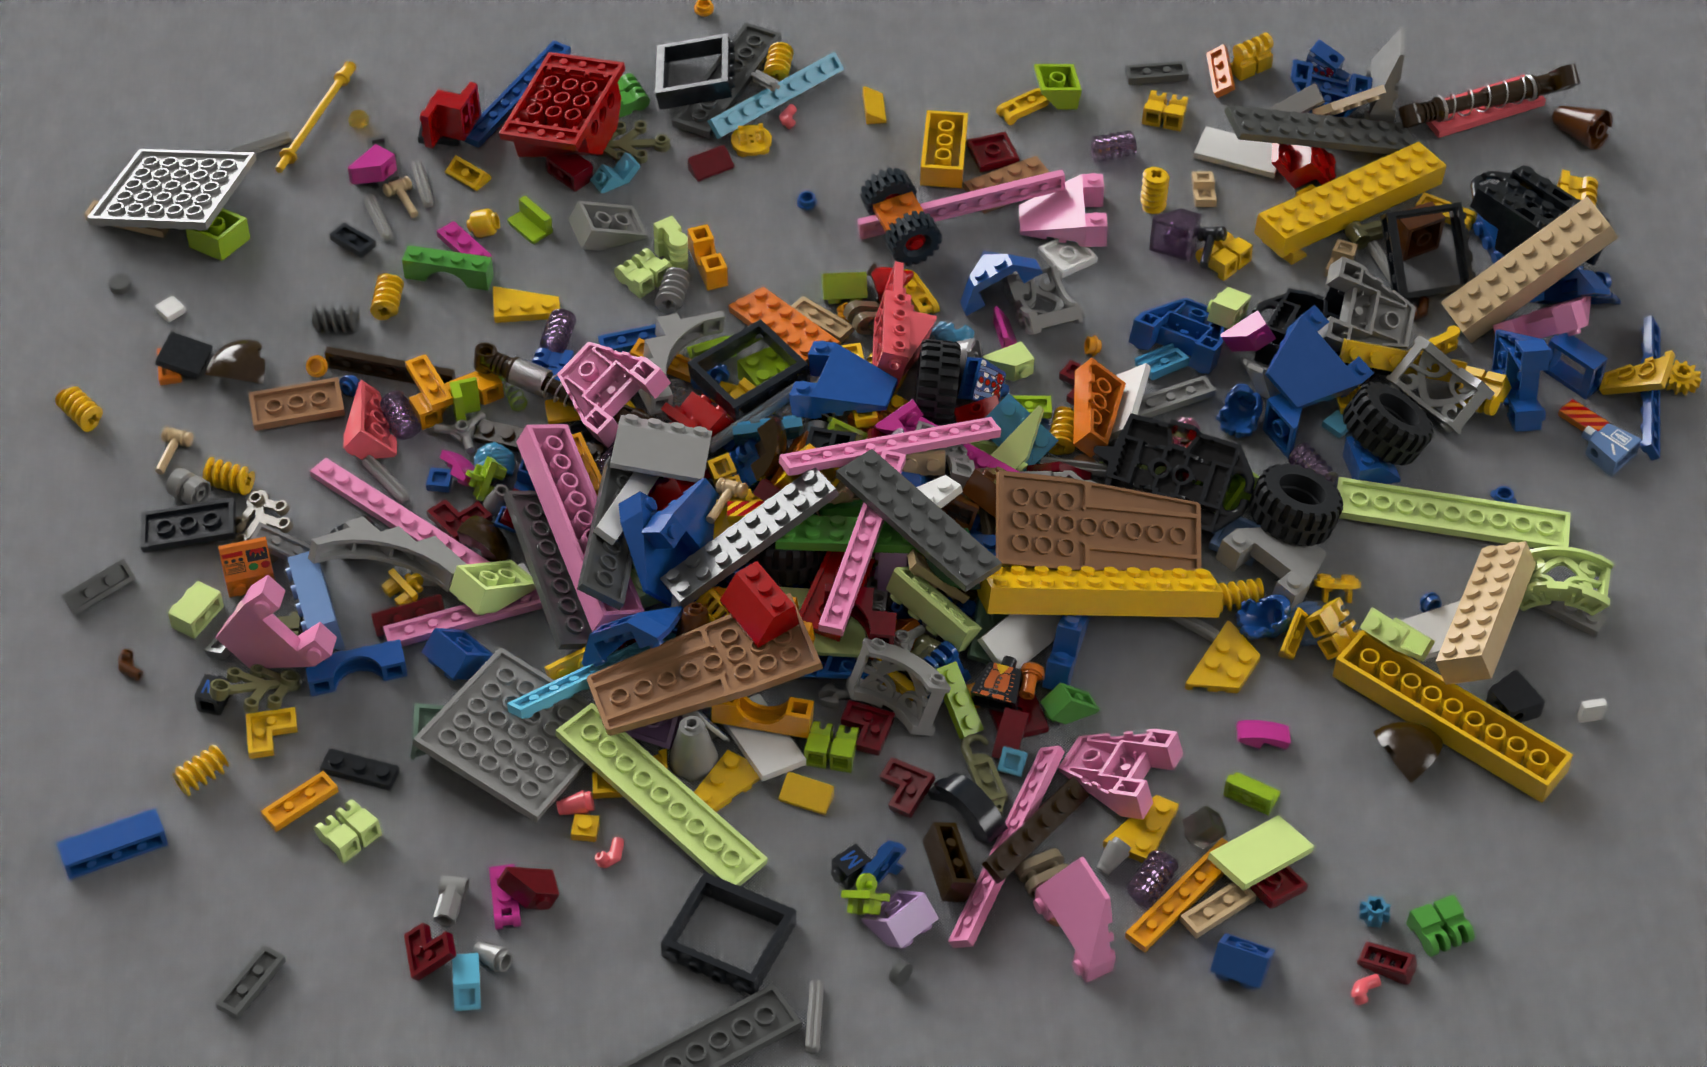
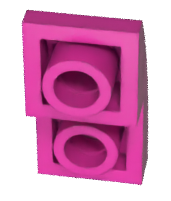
M442 449L439 458L448 462L446 466L452 468L450 474L458 478V483L470 487L469 482L471 478L465 474L467 470L474 471L475 467L461 454Z
M1243 720L1236 723L1237 741L1245 745L1260 749L1264 743L1286 750L1291 744L1289 726L1262 720Z

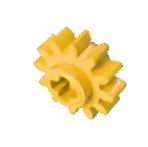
M1675 360L1668 377L1666 390H1674L1675 395L1682 392L1683 395L1687 396L1688 390L1695 393L1702 380L1700 378L1701 372L1694 371L1696 365L1689 366L1687 361L1679 363L1678 360Z

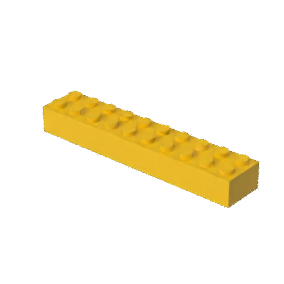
M1418 141L1259 213L1254 233L1283 258L1289 255L1290 252H1296L1345 229L1347 225L1354 221L1361 222L1441 185L1447 165Z
M1013 565L1011 567H1001L1000 570L980 582L981 589H977L978 597L987 614L1219 618L1223 598V590L1210 571L1198 568L1195 571L1174 568L1173 570H1162L1160 568L1140 570L1135 567H1129L1127 570H1118L1114 567L1095 570L1092 567L1083 566L1081 570H1072L1068 566H1059L1057 570L1046 566L1025 568L1021 565Z
M1364 630L1336 658L1333 671L1334 678L1405 721L1417 723L1431 729L1442 739L1443 744L1541 803L1545 801L1569 770L1574 754L1456 684L1446 685L1441 675L1411 657L1394 650Z

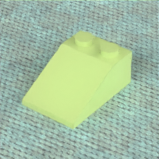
M512 560L457 565L449 591L459 601L465 603L473 613L485 615L486 613H494L534 591L536 587L531 575Z

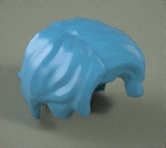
M940 321L932 330L936 340L956 342L974 339V330L968 325L955 329L952 322L947 324L945 321Z
M492 442L477 450L474 456L475 466L476 464L483 466L486 457L489 456L507 469V476H512L516 463L514 454L502 444Z

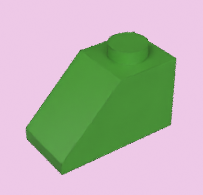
M1061 682L1040 701L1045 708L1044 713L1047 718L1053 722L1057 721L1063 724L1096 714L1100 710L1089 692Z

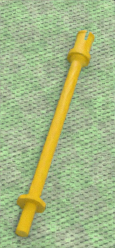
M346 61L341 70L335 73V82L289 148H283L279 152L281 160L275 167L278 173H282L288 164H294L297 161L296 152L339 89L349 84L350 77L357 69L352 61Z

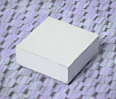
M173 295L155 305L156 312L168 323L187 312L186 307Z
M1605 698L1582 701L1577 713L1579 723L1602 720L1607 708Z

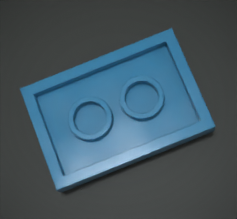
M1010 393L985 417H992L1001 429L1000 437L991 439L998 447L1030 415ZM1041 423L1030 457L1026 461L1028 465L1037 464L1059 441Z
M796 415L783 417L781 421L785 427L787 440L796 439L803 434L802 417L797 418ZM771 418L761 419L760 423L752 424L750 421L738 422L736 426H732L735 446L744 445L750 438L759 442L761 438L757 429Z

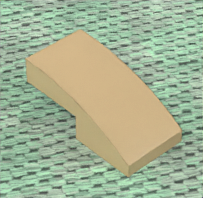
M1192 171L1191 178L1195 207H1216L1217 198L1214 190L1215 180L1213 171Z
M1337 239L1324 276H1328L1330 265L1341 257L1354 260L1358 244Z

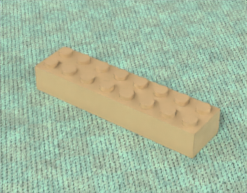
M1587 196L1444 299L1441 304L1469 342L1473 343L1491 330L1493 325L1505 320L1615 241L1618 236Z
M1527 541L1510 542L1499 546L1490 545L1482 548L1435 661L1446 685L1492 679L1536 565Z

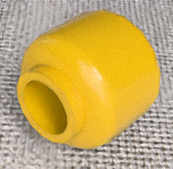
M490 208L475 210L471 212L470 219L467 220V228L477 238L493 236L497 233V229L500 228V219L498 214Z

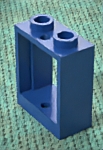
M1567 333L1559 334L1558 336L1554 335L1548 343L1549 348L1552 349V361H1549L1548 370L1543 372L1586 400L1600 388L1608 358L1574 335L1568 336ZM1563 353L1586 368L1585 374H1581L1560 360L1561 354Z

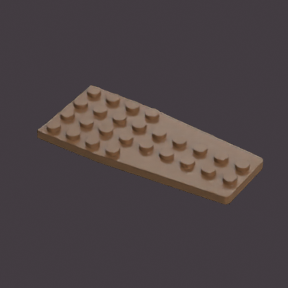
M999 470L996 473V558L1002 562V566L1008 567L1013 565H1021L1025 568L1046 566L1049 569L1057 570L1059 566H1068L1072 570H1081V567L1089 566L1095 570H1104L1105 567L1127 570L1129 567H1135L1140 570H1150V568L1173 570L1174 568L1195 571L1202 567L1201 506L1198 502L1073 478Z
M790 593L786 594L787 597H788V598L793 602V604L795 605L794 600H793L791 594H790ZM797 607L796 611L800 624L757 648L733 617L727 615L666 641L655 648H650L589 675L587 682L606 733L610 736L749 696L823 669Z

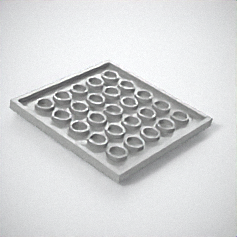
M139 149L87 217L89 225H98L100 227L118 226L207 230L256 162L255 153Z
M500 647L416 735L412 745L536 823L588 765L555 736L556 729L591 703L581 696L574 694L569 699H563L555 703L551 708L542 709L534 713L530 718L521 719L509 713L507 708L508 702L555 680Z

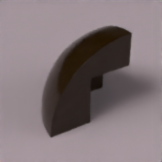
M241 339L226 344L212 357L205 375L253 384H264L265 359L260 357L263 348L261 343L257 340Z
M774 416L757 429L761 440L755 444L760 458L750 465L756 481L769 479L780 467V455L786 452L787 436L783 422Z
M478 515L472 516L457 530L460 543L480 549L482 557L488 561L511 560L507 539L502 531L488 519Z
M1395 722L1382 726L1373 732L1410 784L1432 765L1443 746L1442 739L1434 731L1417 723Z

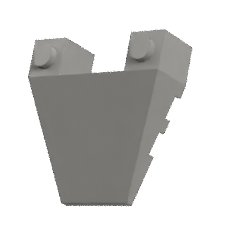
M1400 28L1372 59L1370 68H1366L1365 76L1373 78L1372 88L1384 84L1386 93L1380 94V99L1370 102L1369 109L1365 108L1364 119L1394 123L1396 98H1398L1399 80H1401L1404 61L1405 28Z
M1341 257L1330 265L1326 285L1345 292L1340 319L1328 317L1329 323L1318 333L1335 352H1341L1344 339L1397 349L1407 348L1409 346L1416 307L1395 290L1391 291L1383 284L1384 281L1379 277L1375 278L1367 272L1368 268L1363 264L1346 257Z
M1261 527L1238 528L1222 539L1215 559L1234 572L1252 557L1281 578L1277 581L1272 595H1282L1288 598L1291 604V612L1297 604L1303 602L1327 555V552L1317 545L1296 546L1295 543H1285L1280 538L1272 537V534L1263 531Z

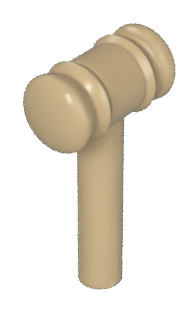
M405 176L404 178L388 182V184L384 183L383 192L385 196L389 198L397 194L411 218L417 217L418 211L406 193L407 190H412L410 178Z
M165 427L162 430L161 439L169 444L155 469L156 473L164 474L178 445L186 447L192 445L194 439L192 432Z
M723 477L719 478L716 483V491L719 494L722 493V495L707 515V522L711 524L715 522L732 496L744 499L748 494V485L746 483L732 481Z

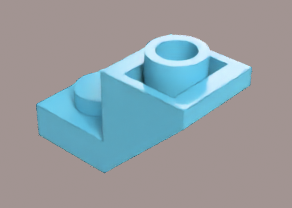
M625 152L614 168L602 164L590 181L600 193H605L629 183L641 166L631 154Z
M479 953L456 954L457 956L452 959L454 1011L481 1009Z

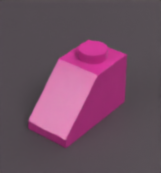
M375 144L347 167L350 183L354 185L384 181L397 170L395 154Z
M1258 310L1220 334L1231 352L1258 351L1276 339Z

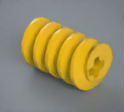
M784 42L772 44L768 49L763 72L778 81L787 78L794 54L792 47Z
M1149 167L1143 172L1140 202L1143 211L1150 214L1163 212L1167 205L1170 178L1169 174L1162 168Z
M389 273L378 275L370 307V313L374 318L388 320L390 317L398 314L404 282L399 276Z
M78 386L63 389L55 397L56 405L84 432L94 430L99 424L103 415L102 408L97 406Z
M1060 406L1054 411L1049 432L1059 441L1049 451L1051 454H1070L1075 450L1073 445L1074 411L1069 407Z
M210 457L203 470V479L210 482V485L217 489L222 488L225 491L239 493L244 496L252 490L255 472L251 471L249 473L248 466L240 468L239 464H234L232 467L230 461L224 464L222 459L215 461L214 457Z
M1257 578L1255 582L1252 579H1247L1246 583L1243 580H1238L1237 584L1234 581H1229L1227 585L1224 582L1219 583L1223 590L1220 613L1223 612L1225 605L1229 612L1232 611L1233 604L1236 605L1239 611L1241 609V602L1252 599L1257 603L1259 599L1264 598V586L1260 578Z
M210 745L208 748L209 752L202 750L200 757L194 755L192 762L185 761L183 767L177 766L175 773H172L177 786L188 797L191 796L190 787L199 791L198 782L207 786V776L212 780H216L215 771L224 775L223 766L229 767L226 757L216 745Z

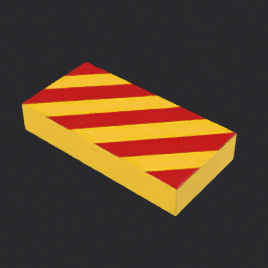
M727 501V523L738 522L746 514L763 504L764 501Z

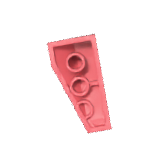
M363 380L358 383L344 432L343 448L347 453L352 456L355 455L361 460L368 455L373 456L375 459L395 457L397 455V440L395 435L390 434L389 428L391 423L384 417L383 413L386 409L380 392Z

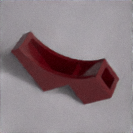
M825 584L824 606H826L833 584ZM860 586L850 616L861 624L868 639L879 638L886 643L894 645L897 613L872 611L874 588Z

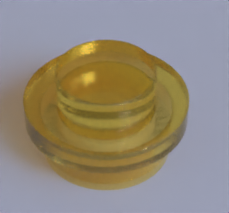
M354 110L348 118L349 125L353 128H363L369 124V116L363 110Z

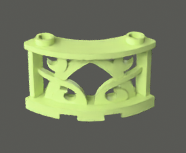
M1549 546L1530 550L1536 565L1519 609L1525 611L1535 606L1551 604V601H1564V605L1583 610L1593 616L1610 606L1608 590L1611 569L1614 567L1612 561L1602 555L1573 547ZM1566 566L1576 576L1560 582L1554 581L1551 576L1545 573L1554 567Z

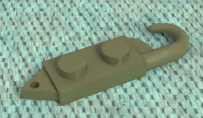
M970 734L960 744L972 781L988 795L1002 815L1004 804L1008 801V794L995 764L989 755L982 753L973 754L970 748V743L973 741H981L985 746H988L989 742L982 735Z

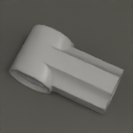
M442 875L438 889L439 899L433 916L434 922L444 927L456 925L462 901H466L468 896V878Z

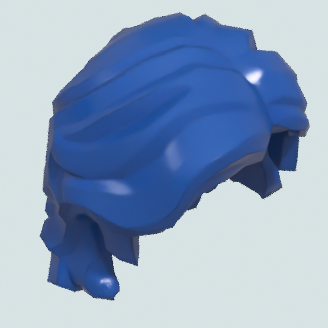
M1246 384L1234 386L1226 396L1223 409L1219 411V415H1216V420L1220 422V430L1229 433L1231 436L1236 433L1235 437L1237 438L1251 436L1253 431L1257 429V422L1262 414L1263 400L1261 395L1254 393Z
M1270 595L1259 599L1257 603L1252 599L1241 602V609L1236 612L1237 625L1240 627L1239 631L1250 640L1265 637L1275 638L1287 631L1292 620L1290 616V601L1282 595Z

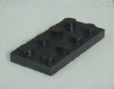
M234 497L141 512L140 548L142 553L236 538V502Z

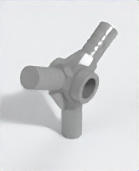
M479 411L467 421L459 420L453 425L435 424L434 432L450 434L458 441L463 442L466 452L472 454L475 452L472 438L476 426L480 423L481 419L486 418L484 412Z
M919 625L909 632L906 630L896 631L894 645L910 652L915 639L926 632L924 626Z

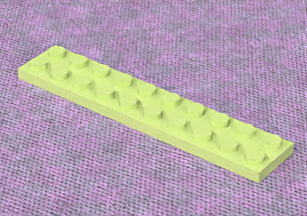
M1338 477L1337 489L1343 500V510L1339 518L1503 544L1527 541L1529 548L1569 547L1571 512Z
M593 703L556 729L555 736L709 874L741 886L767 864L768 858L631 736L626 732L612 736L608 735L597 706Z

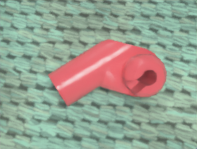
M789 104L779 116L781 124L785 125L787 129H791L796 124L792 117L797 112V108L793 104Z
M614 837L611 842L610 851L607 853L601 851V853L598 852L595 855V862L598 867L609 868L621 860L624 839Z
M1378 974L1367 976L1354 983L1351 997L1354 998L1356 1005L1366 1004L1369 1000L1366 995L1368 990L1381 986Z

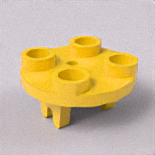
M758 123V125H741L731 135V145L740 157L765 155L770 151L772 135L763 127V123Z
M1320 573L1317 574V579H1314V586L1322 587L1321 601L1323 603H1328L1329 592H1332V589H1342L1345 592V602L1352 603L1353 589L1361 588V582L1358 578H1355V575L1341 574V578H1333L1331 574Z

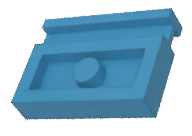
M1172 343L1134 358L1136 367L1145 363L1151 367L1149 374L1151 380L1159 379L1164 375L1178 371L1188 366L1190 358L1180 349L1174 348Z

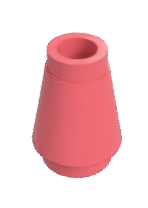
M582 790L556 801L560 816L590 814V811L595 810L591 791L585 792V790Z

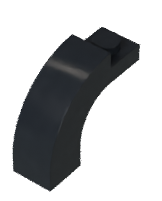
M954 772L948 778L937 780L934 786L927 792L931 800L944 802L954 807L966 820L976 840L991 842L1008 829L1002 815L988 795L977 784L962 774Z

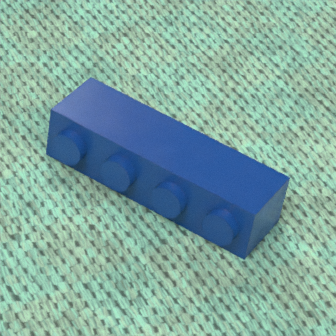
M156 808L142 811L134 816L119 819L111 824L93 828L88 832L56 842L69 880L168 846Z

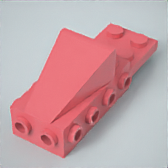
M895 261L874 319L872 364L897 378L898 384L896 388H898L900 380L919 358L922 341L929 339L937 316L914 311V305L911 304V295L906 294V288L903 287L907 275L903 272L904 263Z

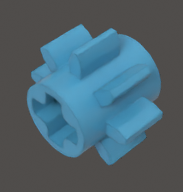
M1369 895L1367 903L1364 901L1360 902L1359 919L1364 920L1367 927L1381 928L1382 921L1388 923L1391 914L1389 911L1391 905L1386 904L1383 897H1372Z

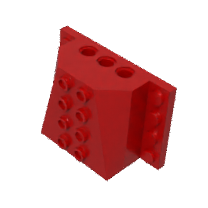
M548 52L500 130V140L514 142L518 157H545L548 154L602 155L618 127L622 99L618 81L626 69L624 62Z

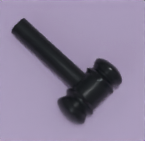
M1225 226L1198 228V241H1205L1199 264L1200 267H1208L1214 241L1226 240L1227 230Z

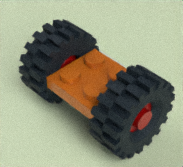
M889 167L885 172L883 169L879 170L878 175L872 174V179H867L864 182L866 186L861 187V201L870 216H877L887 235L884 237L885 244L894 260L905 263L906 266H911V263L917 265L920 260L923 262L927 261L926 257H932L934 255L933 251H938L940 248L938 244H942V233L933 217L928 213L925 214L916 196L917 190L908 174L903 169L900 171L896 167L894 171Z

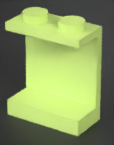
M1373 607L1360 627L1394 650L1424 662L1435 643V640L1401 619L1395 617L1393 620Z

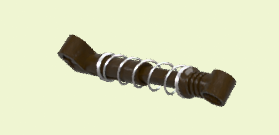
M1572 63L1539 76H1534L1533 74L1525 75L1524 77L1521 76L1517 81L1508 83L1503 80L1502 84L1491 87L1486 84L1485 88L1478 93L1473 94L1469 88L1468 95L1456 98L1454 93L1451 92L1450 99L1448 100L1438 95L1430 101L1411 103L1399 107L1398 110L1403 129L1431 121L1444 122L1451 120L1456 112L1465 117L1471 113L1473 108L1482 113L1491 107L1499 109L1508 103L1520 104L1525 99L1534 101L1539 96L1568 90L1581 84L1576 64ZM1482 106H1484V107L1486 108L1485 110H1482V111L1477 109L1478 107H1482ZM1471 109L1468 114L1463 115L1459 113Z

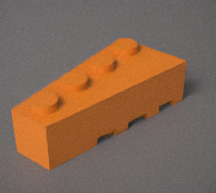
M1090 358L1075 370L1073 445L1090 458L1095 455L1094 448L1096 446H1107L1126 385L1124 381L1093 358Z

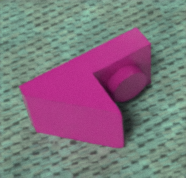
M912 399L875 426L886 435L907 432L905 427L916 423L923 416V413Z

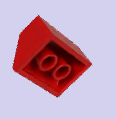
M758 561L738 571L720 599L723 607L757 648L800 624L795 605Z

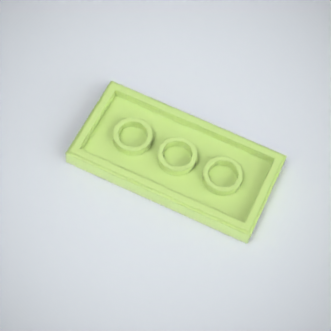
M1278 815L1209 852L1207 859L1244 891L1313 852L1315 846Z

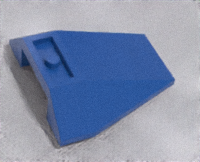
M676 606L639 612L601 625L589 635L582 659L583 666L594 664L596 667L608 661L607 656L624 642L634 638L639 648L646 646L655 648L663 644V639L671 633L680 620L684 608Z

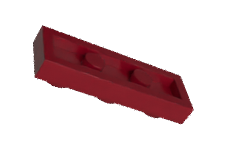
M436 594L371 612L370 614L376 636L379 637L385 635L383 626L445 610L441 594Z

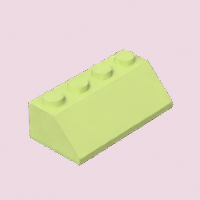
M909 566L895 568L886 587V590L891 593L890 598L899 605L904 604L909 609L907 612L914 619H921L926 623V629L935 636L939 635L945 641L952 643L958 652L965 651L982 627L940 591L931 586L927 580L912 574Z

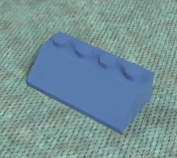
M309 551L288 557L290 567L285 569L289 582L294 581L295 584L290 587L294 600L299 599L300 602L295 604L298 615L305 619V621L300 622L303 632L321 622L337 637L334 649L345 650L320 562L313 564L308 559Z

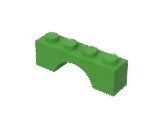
M408 245L402 258L405 279L426 281L427 277L433 273L446 272L461 279L467 288L488 291L494 277L492 257Z

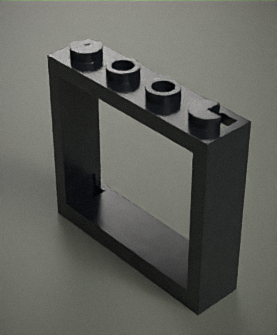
M728 33L657 45L655 95L660 110L732 98V88L735 87L734 76H736L734 64H736L734 52L736 50L734 40L730 41ZM722 54V78L669 87L670 62Z
M1462 202L1380 215L1392 291L1395 290L1405 299L1452 293L1476 277L1475 272L1472 271L1473 255L1468 246L1469 231L1465 227L1466 213H1463ZM1449 212L1460 284L1408 292L1397 220Z
M761 319L687 362L690 378L721 406L735 422L795 381L810 380L808 363ZM762 339L790 367L734 399L707 371Z
M704 872L661 941V956L670 960L672 964H680L687 967L693 973H701L717 983H725L734 987L738 992L743 991L752 995L759 990L797 924L796 909ZM704 896L778 926L751 973L677 942Z

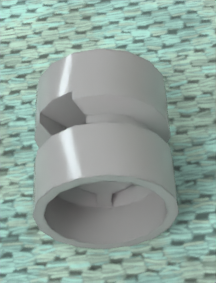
M178 468L168 478L166 491L186 504L206 502L211 492L210 482L195 476L192 472L184 468Z

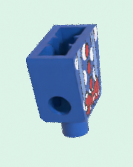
M1318 39L1310 49L1305 61L1313 63L1312 73L1347 82L1351 76L1350 73L1341 69L1345 61L1344 56Z
M967 357L958 399L979 401L997 395L1000 402V398L1005 397L1010 391L1009 386L1004 384L1005 372L986 359Z

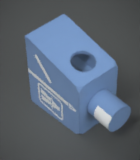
M1606 424L1600 431L1587 426L1581 435L1582 438L1589 442L1586 456L1610 477L1637 455L1642 440L1612 424Z

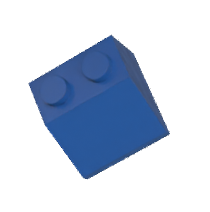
M1280 393L1267 399L1262 430L1287 459L1292 458L1297 439L1302 408L1294 409Z
M1353 436L1346 437L1342 456L1352 479L1382 484L1401 481L1394 464L1385 462L1382 458L1371 454Z
M434 628L422 650V653L429 658L428 662L442 669L444 675L453 681L457 679H470L493 655L465 630Z
M1225 933L1218 942L1210 972L1215 973L1216 978L1224 981H1230V979L1239 981L1240 985L1244 988L1255 990V988L1260 989L1276 949Z

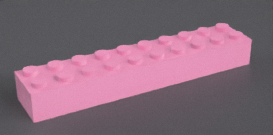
M568 424L526 425L516 443L592 632L603 624L639 612H645L631 577L629 578L625 603L620 610L577 590L597 495Z

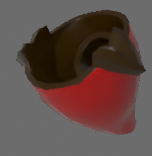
M874 262L868 269L867 276H871L878 295L875 302L880 304L892 268L876 267L877 264ZM903 270L907 274L903 287L914 277V273L911 270Z

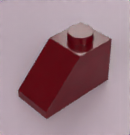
M548 154L545 156L547 172L574 192L591 182L593 165L589 160H585L578 154Z
M506 866L497 880L498 887L528 909L550 910L560 895L553 869Z

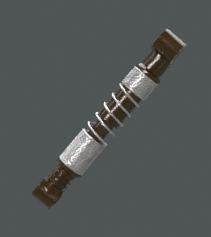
M482 342L475 346L473 361L475 371L482 374L493 373L503 377L507 383L539 397L543 396V399L548 394L554 395V403L559 399L560 402L564 403V407L569 405L574 408V411H577L561 381L554 379L558 375L553 376L552 370L524 358H513L500 353L495 345L488 342ZM624 405L613 417L617 424H619L621 415L633 414L642 419L656 418L627 405Z

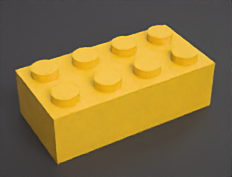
M927 110L920 186L962 188L968 113Z

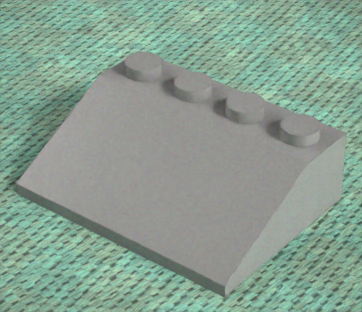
M633 414L621 415L610 467L697 483L705 475L712 431L701 426L687 427L678 422L664 423L656 418L642 419Z

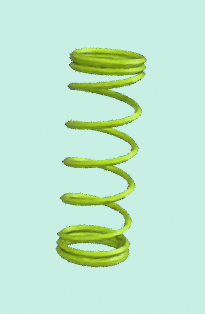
M498 376L501 379V381H506L503 380L505 378ZM505 382L503 390L506 392L511 409L515 411L524 409L528 404L527 398L523 396L524 392L520 389L512 393L508 392L509 388L514 387V385L505 386ZM518 391L522 392V396L510 398L512 394ZM516 400H525L524 405H513Z

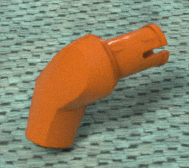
M1026 662L1020 669L1022 671V683L1019 696L1023 699L1030 700L1034 698L1037 681L1044 680L1045 668L1036 662Z

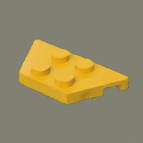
M1227 620L1186 681L1185 689L1192 690L1193 687H1205L1209 692L1224 691L1226 693L1238 694L1259 663L1261 655L1234 624Z

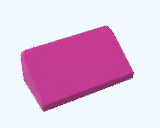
M998 306L994 307L993 324L1001 347L1005 348L1016 344L1017 340L1009 319Z

